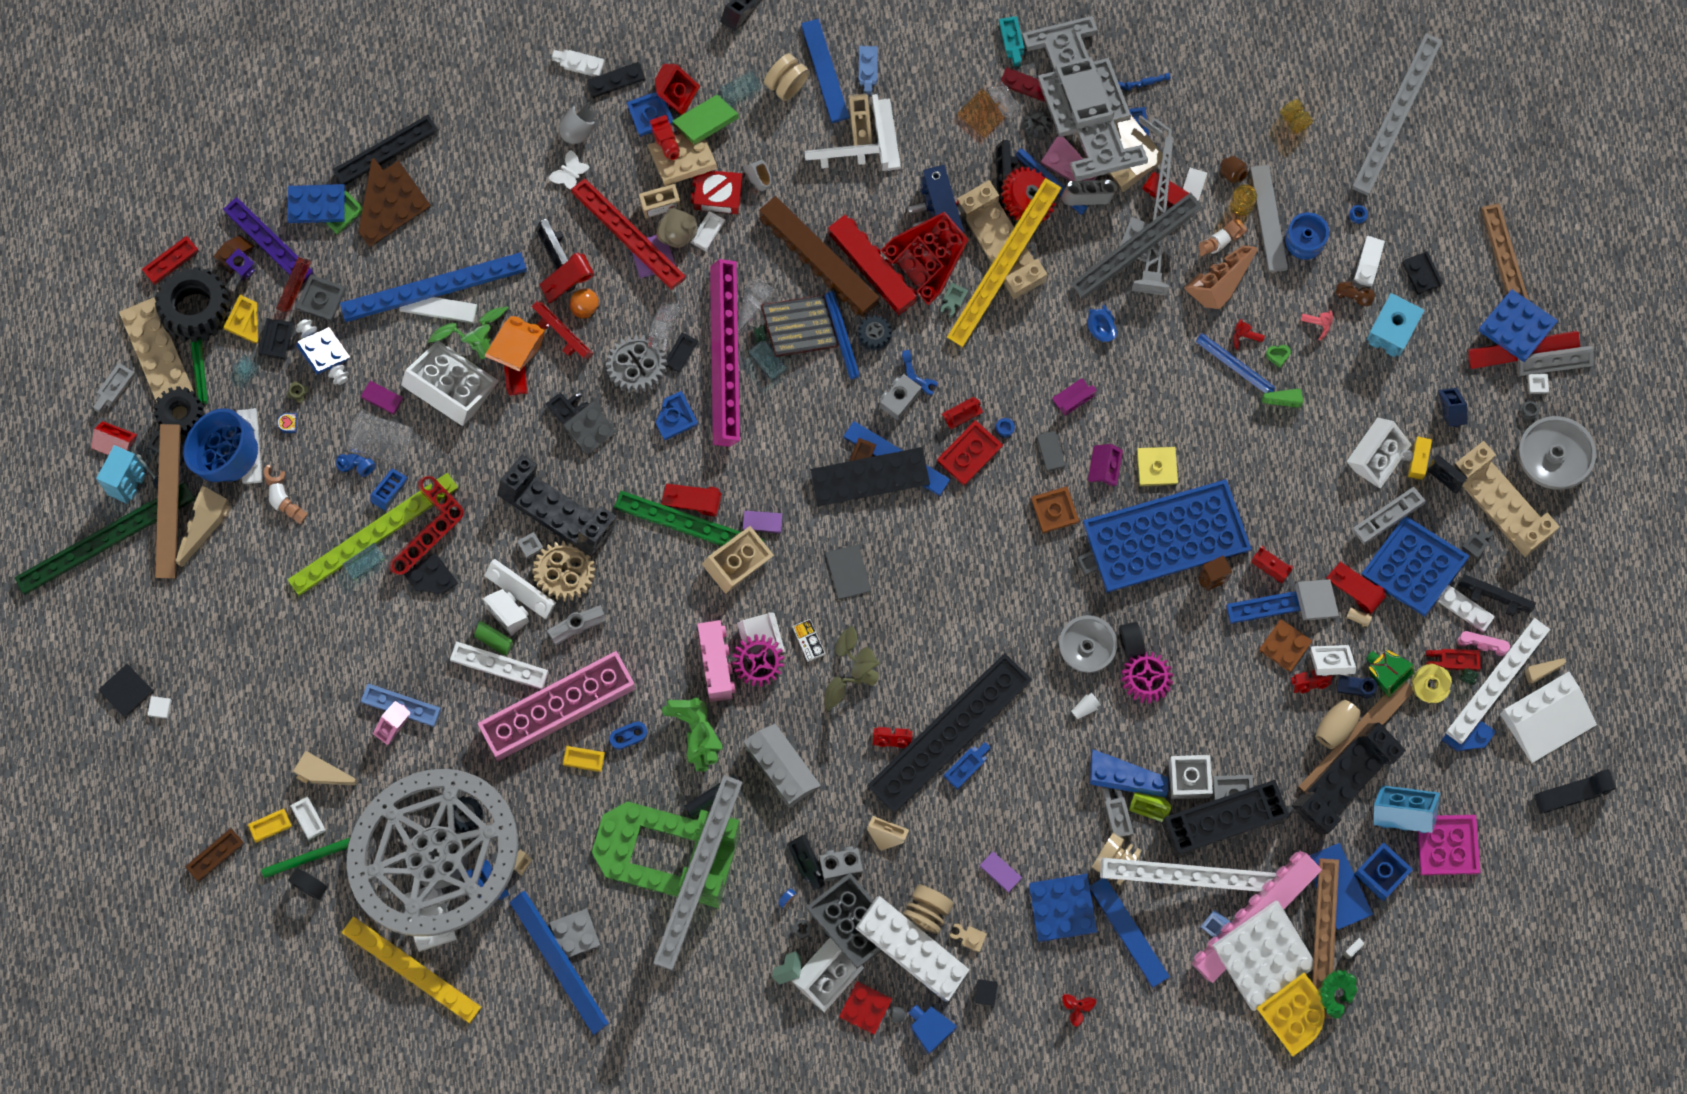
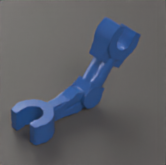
M910 350L902 351L907 377L921 386V389L926 394L932 396L934 392L929 390L928 386L933 385L937 387L938 383L935 380L926 378L923 380L917 377L912 367Z

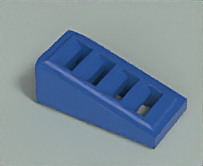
M392 468L371 493L370 502L386 511L407 482L408 477ZM391 477H394L400 482L396 483L395 481L391 480ZM387 483L394 486L395 488L392 489L391 487L387 486ZM383 489H384L385 491H387L388 493H390V494L387 495V494H385L384 492H382Z

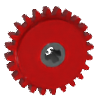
M1020 167L1008 174L1007 178L1003 180L1004 185L1001 186V189L1004 192L1001 193V196H1004V200L1002 202L1006 204L1005 209L1010 211V216H1015L1016 221L1022 217L1045 178L1047 179V177L1042 176L1041 172L1036 173V169L1030 171L1029 167L1025 169ZM1054 202L1049 208L1046 215L1044 216L1041 223L1048 219L1051 216L1050 214L1054 212V210L1052 209L1056 205Z

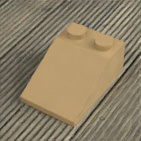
M749 526L709 555L702 565L724 593L727 594L774 555L753 528Z

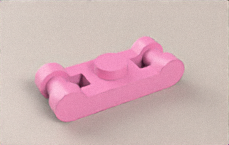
M1468 631L1463 632L1457 640L1461 647L1472 645L1476 646L1480 651H1495L1498 656H1504L1510 649V644L1507 641Z

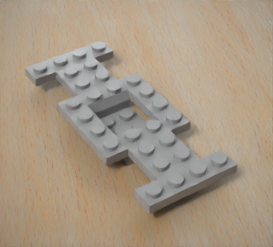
M1093 16L1022 33V39L1027 52L1045 48L1054 72L1038 75V81L1059 138L1078 133L1087 157L1070 164L1076 181L1148 163L1143 145L1124 149L1115 126L1116 123L1131 120V114L1109 58L1093 62L1092 57L1088 56L1082 38L1098 34ZM1062 86L1064 87L1070 106L1072 108V113L1066 100L1065 94L1063 92Z

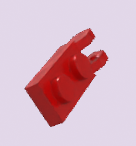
M1441 649L1425 651V656H1440V662L1429 661L1425 665L1435 664L1446 670H1480L1479 650Z

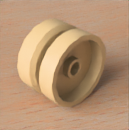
M788 53L772 66L765 77L764 85L772 91L776 90V95L783 101H787L803 87L810 75V70L803 64H798V60Z

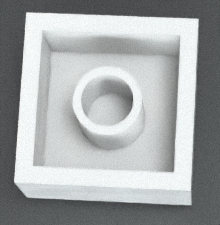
M1210 755L1171 756L1168 761L1171 799L1210 798L1213 794Z

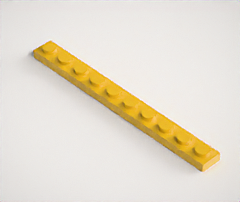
M1045 178L951 329L947 339L962 348L964 347L1004 283L1005 277L1012 270L1062 188Z

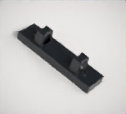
M1002 140L995 146L997 193L999 195L998 202L1007 215L1010 211L1005 209L1006 204L1002 202L1004 196H1001V193L1004 190L1001 189V186L1004 185L1003 180L1007 178L1006 176L1011 173V167L1018 165V157L1011 156L1010 141Z
M547 219L540 220L536 232L557 270L568 261L559 244L564 235L562 231L553 232ZM578 283L569 288L567 293L575 290Z
M1466 574L1462 575L1458 586L1472 591L1470 600L1474 602L1479 600L1480 595H1484L1508 605L1506 614L1512 617L1517 609L1530 614L1536 605L1534 601Z

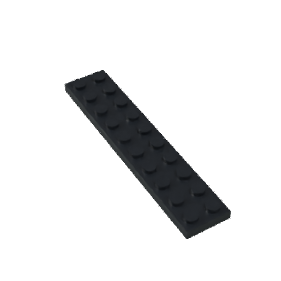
M1004 653L867 785V788L895 814L1032 682V679Z

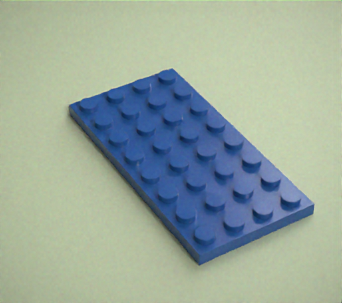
M1227 479L1085 519L1082 522L1107 593L1202 566L1223 555L1226 559L1252 550Z

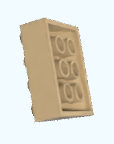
M1132 116L1131 120L1116 123L1115 126L1124 149L1143 145L1148 163L1108 173V176L1122 193L1160 165L1163 153Z

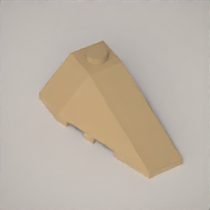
M204 486L201 487L193 510H195L194 519L189 520L187 525L188 537L185 536L183 538L176 558V563L180 567L185 565L220 525L224 516L227 517L231 509L226 498Z

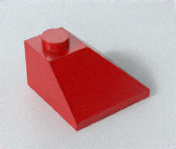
M663 64L655 77L657 95L679 115L685 114L700 85L677 64Z

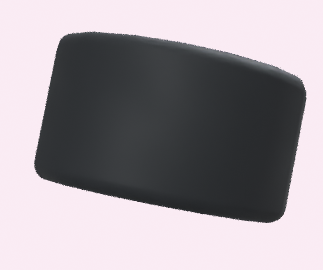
M1138 622L1120 625L1119 635L1126 658H1136L1138 655L1143 656L1146 653V648Z

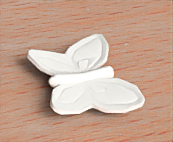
M568 151L565 155L566 166L562 165L561 169L563 170L552 172L549 180L557 184L564 183L571 190L576 185L575 178H579L578 174L585 173L590 167L587 164L579 163L577 155L573 151Z

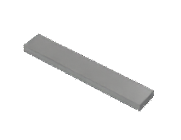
M1269 165L1250 167L1268 273L1286 271L1288 267Z

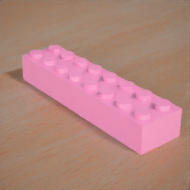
M615 651L477 724L498 762L634 691L636 688L618 652Z

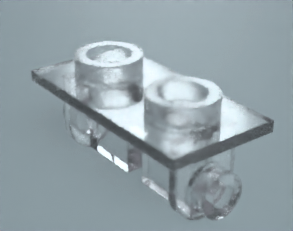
M999 80L996 87L991 86L988 88V94L995 104L1000 101L1002 102L997 107L1004 117H1007V119L1016 118L1021 108L1010 94L1007 86Z

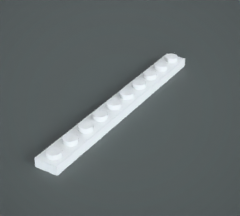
M1101 858L1100 878L1260 892L1263 890V885L1276 876V873L1112 858Z

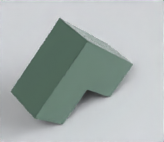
M796 951L786 954L784 964L773 969L772 978L778 984L799 978L803 958Z

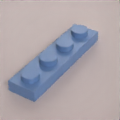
M367 684L361 703L387 711L396 701L404 705L411 712L408 719L435 728L441 712L440 707Z

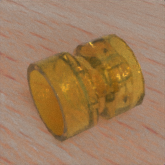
M1299 99L1289 102L1279 112L1286 122L1289 121L1288 126L1294 134L1305 130L1314 121L1308 111H1304L1305 107Z
M1249 185L1238 186L1230 201L1232 212L1238 216L1249 215L1253 211L1257 200L1256 190Z

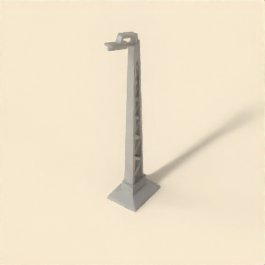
M1139 116V122L1157 136H1162L1163 131L1154 126L1153 123H1156L1168 132V136L1165 137L1153 215L1154 221L1157 209L1161 215L1166 212L1173 137H1171L1172 130L1156 118L1149 122L1142 116ZM1162 201H1164L1163 208L1159 205ZM1163 239L1160 241L1159 251L1154 246L1148 250L1142 280H1134L1132 291L1167 296L1169 285L1161 282L1162 273H1160ZM1151 251L1157 256L1152 261H1150ZM1158 262L1157 272L1148 271L1150 266Z

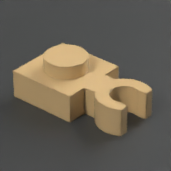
M954 924V928H957L960 933L958 935L951 933L950 937L954 940L962 939V946L979 953L987 934L970 926L965 931L961 925Z

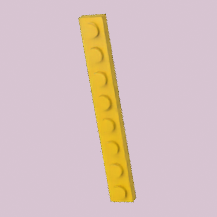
M354 916L341 932L469 1024H471L482 1007Z

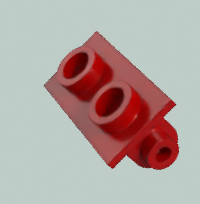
M973 396L941 415L950 430L982 414L983 410L980 407L979 399H975Z
M1312 670L1310 671L1311 678H1309L1307 672L1295 674L1290 679L1292 685H1294L1293 692L1303 694L1311 689H1324L1331 685L1333 676L1317 675L1316 671Z
M878 727L873 730L872 745L903 749L912 742V731H909V729L895 728V734H891V728Z

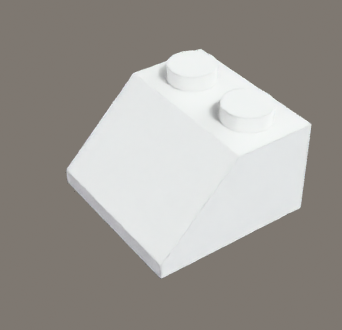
M501 589L483 598L487 610L510 636L514 635L529 622L528 612L523 606L518 607L516 605V599L510 592L506 593Z

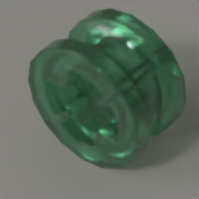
M761 324L759 327L753 326L756 342L758 343L760 340L766 341L763 325Z
M1464 668L1462 670L1463 675H1460L1459 679L1470 685H1475V679L1479 677V674Z

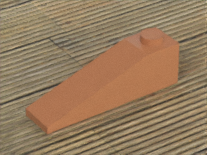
M1241 246L1225 257L1226 262L1210 266L1212 271L1204 276L1202 273L1195 276L1184 287L1185 290L1204 307L1222 308L1231 298L1257 253V247Z

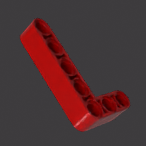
M432 476L420 478L417 486L419 491L440 513L390 560L389 570L393 574L401 575L406 573L464 516L462 506ZM426 479L432 483V487L429 490L423 487V482ZM440 493L445 497V501L442 504H439L436 500L437 495ZM453 507L458 510V515L455 518H452L449 513ZM439 520L444 523L442 531L436 529V523ZM424 534H428L431 538L427 545L422 542ZM411 547L417 550V555L414 558L408 555V550ZM398 560L403 563V568L400 571L394 568V564Z

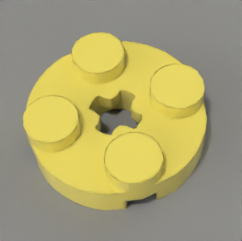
M1429 664L1422 666L1416 671L1411 679L1415 695L1420 700L1428 703H1438L1449 695L1452 679L1448 671L1443 667ZM1430 679L1436 680L1434 683L1435 688L1428 687Z

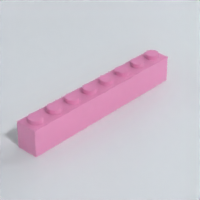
M1302 851L1294 853L1289 859L1290 862L1278 869L1276 876L1263 885V890L1258 895L1255 894L1250 898L1249 904L1235 914V918L1231 923L1229 922L1222 927V932L1208 942V946L1204 951H1200L1195 955L1194 961L1191 964L1206 980L1213 983L1226 970L1212 946L1214 943L1275 900L1280 903L1284 910L1322 871L1307 853Z

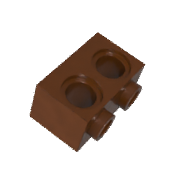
M1224 555L1203 564L1200 570L1198 581L1207 591L1229 581L1232 570Z

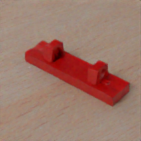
M536 301L531 306L542 317L536 325L544 330L551 326L568 343L562 350L566 355L571 356L577 351L583 358L589 359L594 354L542 302Z

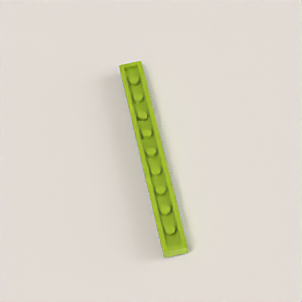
M448 472L437 479L450 495L459 489ZM432 483L426 486L425 489L429 490L432 487ZM420 491L287 579L298 596L302 595L434 505ZM442 493L436 497L438 503L445 499Z

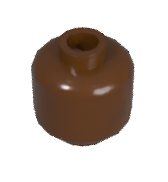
M1236 156L1224 158L1220 164L1221 176L1231 183L1242 182L1248 174L1247 164Z

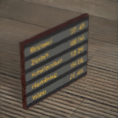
M824 295L760 305L775 357L839 347Z

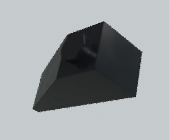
M731 0L725 5L720 22L736 31L745 23L761 0Z

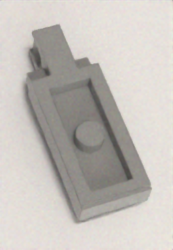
M118 363L97 391V402L93 406L94 410L102 414L107 406L110 408L114 405L136 375L135 372Z

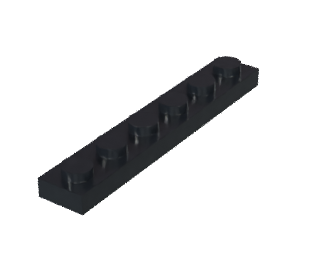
M426 115L337 166L332 171L340 184L347 185L370 171L373 158H375L379 165H382L437 133L438 128L430 116Z

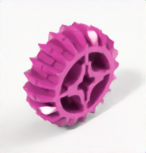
M754 634V640L752 641L750 636H747L748 643L746 644L741 640L742 649L739 646L735 647L740 653H733L732 655L738 658V660L732 661V664L739 665L734 671H741L738 675L739 679L746 676L744 679L746 684L751 679L752 686H755L756 681H758L759 686L762 687L763 680L769 685L770 680L768 678L772 677L773 680H777L773 674L775 672L778 674L782 673L777 668L784 667V664L780 663L779 660H784L785 657L782 655L778 656L783 650L782 648L775 649L779 645L778 642H774L771 645L772 637L765 641L766 636L762 634L761 640H758V635ZM754 645H764L757 653L747 651ZM769 648L774 655L773 665L766 661V654ZM744 656L751 660L748 672H746L743 666ZM761 656V659L763 660L762 664L758 663L757 665H755L756 662L754 658H759ZM759 668L770 670L764 675H754Z
M1147 652L1143 657L1141 655H1138L1136 659L1131 657L1129 659L1130 663H1125L1124 667L1126 669H1123L1121 674L1125 675L1121 678V681L1127 682L1123 685V689L1130 688L1127 695L1134 693L1133 700H1136L1139 696L1141 697V703L1147 698V702L1150 704L1152 697L1158 702L1159 696L1165 698V692H1170L1171 688L1169 686L1173 685V681L1170 679L1173 678L1174 674L1168 673L1172 667H1165L1168 661L1165 659L1161 662V655L1154 658V652H1151L1150 657L1147 656ZM1143 664V671L1132 675L1133 669ZM1150 664L1156 666L1160 672L1153 671ZM1145 674H1148V677H1151L1150 681H1147V678L1144 677ZM1163 679L1162 685L1152 691V683ZM1134 682L1141 683L1144 686L1145 691L1138 688L1134 684Z

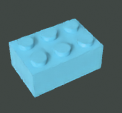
M114 445L96 479L108 496L128 504L130 500L135 498L137 494L136 488L139 483H143L146 473L134 453Z

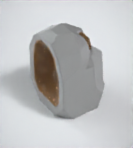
M763 159L743 167L749 182L756 189L764 191L770 187L771 174Z

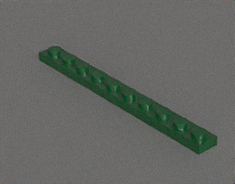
M185 482L179 485L178 509L195 500ZM158 497L14 577L22 593L26 595L157 522Z

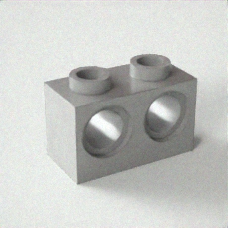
M853 846L842 848L841 852L834 853V850L825 851L822 853L823 855L819 856L824 882L842 879L849 873L853 876L863 874L858 848L854 849ZM853 857L856 863L849 866L845 863V859ZM828 861H834L837 866L830 870L826 868L825 864Z

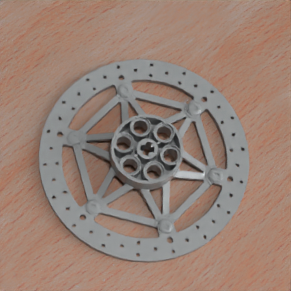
M433 769L404 777L376 796L361 814L354 827L347 852V873L352 892L360 906L373 920L396 933L427 937L442 935L460 929L483 915L497 901L511 879L518 854V832L515 819L508 804L498 791L486 781L470 773L452 769ZM445 788L443 795L401 809L395 807L397 803L415 793L429 789ZM459 792H465L483 803L495 822L488 826L483 823L457 798ZM441 803L429 828H424L404 816ZM454 805L465 813L480 829L456 834L454 827ZM447 808L448 827L439 826ZM385 817L388 820L375 861L367 866V850L370 839L378 823ZM400 822L418 831V833L410 839ZM395 826L406 843L407 850L382 862L392 828ZM442 837H446L445 840L440 842V839ZM478 837L467 847L463 843V840ZM498 838L499 846L496 863L488 880L483 887H480L477 884L490 842ZM483 842L473 876L470 878L466 872L468 854ZM424 843H427L424 848H421ZM455 849H458L455 854H452ZM406 860V869L387 868L398 862ZM421 861L420 865L415 866L417 862ZM453 867L450 872H447L448 868ZM434 873L431 878H428L430 874ZM385 874L413 875L414 881L411 898L408 899L385 877ZM462 876L465 882H461L458 879ZM378 878L407 906L405 913L395 911L382 902L374 892L370 881ZM420 884H422L426 889L418 897ZM450 885L461 888L460 890L424 901L433 889L445 888ZM466 895L471 898L462 906L447 913L419 917L423 909Z

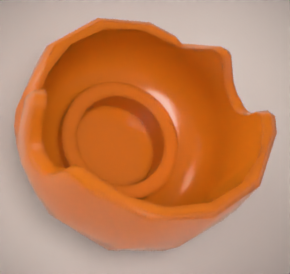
M588 288L577 290L570 300V310L578 318H589L597 311L599 306L598 296Z

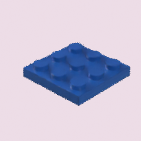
M1511 289L1479 327L1478 331L1525 363L1557 325L1558 320Z
M1088 874L1029 883L1038 942L1097 933Z

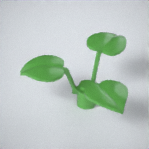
M499 307L486 312L479 319V323H482V326L465 335L455 328L457 326L456 323L443 325L430 336L427 343L442 340L452 332H456L462 337V342L468 343L473 350L477 351L481 359L487 358L485 354L490 347L488 331L491 328L487 324L499 318L509 307Z

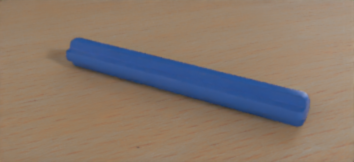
M1019 149L1015 157H1018L1021 163L1029 167L1030 171L1036 169V173L1041 172L1043 177H1047L1048 180L1060 186L1062 189L1058 195L1061 197L1066 187L1025 150ZM1087 205L1071 206L1081 215L1088 209Z
M828 292L825 294V300L850 379H855L859 377V371L834 292Z
M1200 334L1196 343L1262 392L1270 393L1275 391V386L1206 335Z

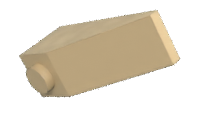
M849 95L848 103L854 146L872 144L868 95Z
M307 751L304 752L294 769V773L297 775L296 778L305 784L308 781L313 784H358L357 779Z

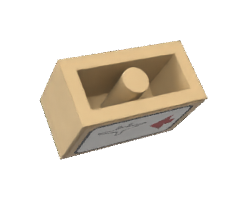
M675 184L639 194L640 205L645 219L667 213L669 208L681 209Z

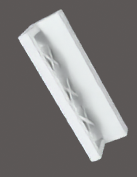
M878 94L872 95V109L882 171L901 169L890 99L878 100Z

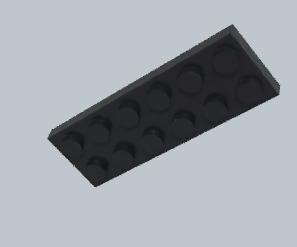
M923 447L810 469L818 507L930 485Z

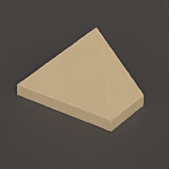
M872 816L867 827L879 850H885L904 843L909 832L906 828Z

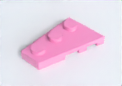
M1058 135L1042 159L1041 165L1071 182L1076 180L1070 164L1083 158L1064 137L1059 138ZM1098 176L1080 181L1096 180Z

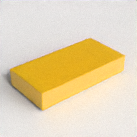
M566 746L563 766L602 772L605 752Z
M281 809L249 823L248 827L255 843L291 828L292 825L285 809Z

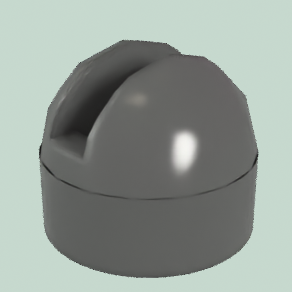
M893 1006L891 1022L900 1023L905 1019V1011L900 1007Z

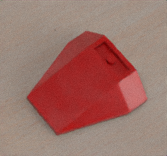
M943 212L893 237L881 249V252L892 264H898L919 288L916 291L927 305H930L943 292L969 239L952 219Z

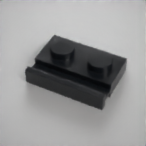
M1428 251L1402 261L1417 295L1443 285Z
M266 318L258 354L286 360L294 323Z

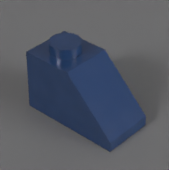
M1457 387L1438 390L1444 420L1449 427H1460L1467 424V403Z

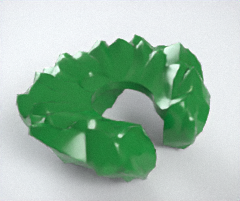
M1336 970V972L1333 971L1331 974H1328L1323 979L1319 988L1320 1002L1325 1007L1326 1013L1334 1019H1341V1016L1345 1013L1344 1006L1335 1001V991L1338 988L1343 990L1344 995L1340 997V1000L1346 1003H1352L1357 993V979L1354 975L1347 974L1346 970H1343V972Z

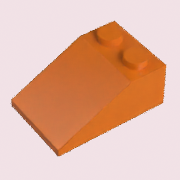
M510 316L490 345L485 357L520 371L539 351L545 330L536 324L527 323L519 317Z

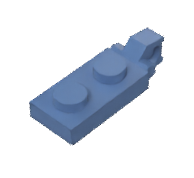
M859 46L860 85L864 86V94L872 95V86H876L878 46Z

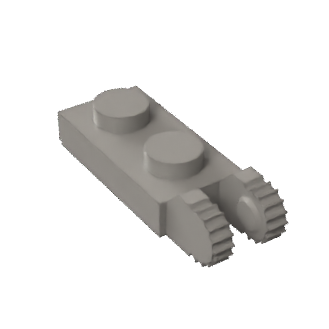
M1102 787L1112 834L1115 833L1121 838L1134 836L1125 798L1122 796L1121 790L1114 789L1117 799L1111 800L1109 789Z

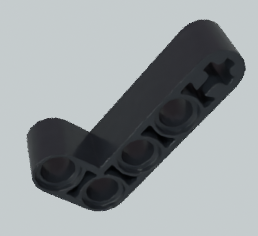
M1606 769L1593 774L1591 777L1539 792L1534 795L1540 814L1564 808V805L1567 807L1580 803L1582 800L1587 801L1600 797L1601 794L1603 796L1607 795L1617 787L1610 769Z

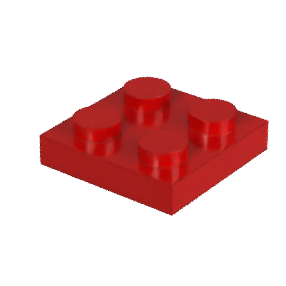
M856 981L839 1018L875 1035L892 998Z

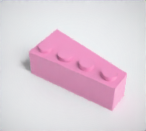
M720 620L698 623L709 702L732 699V693L736 692L734 681L730 682L729 676L733 674L731 663H727L726 656H730L728 644L724 645L723 637H727L726 628L721 626Z

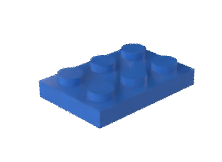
M345 185L288 186V223L345 222Z

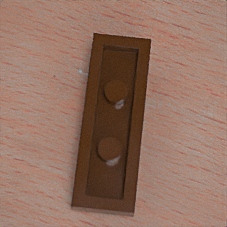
M230 828L185 867L200 882L245 843Z

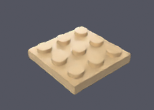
M683 134L675 135L676 142L680 148L679 157L676 160L666 158L661 147L656 142L648 144L649 152L664 186L717 169V164L705 139L693 145Z

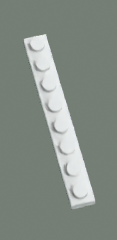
M1536 618L1532 620L1445 732L1459 744L1464 742L1550 631L1548 627Z

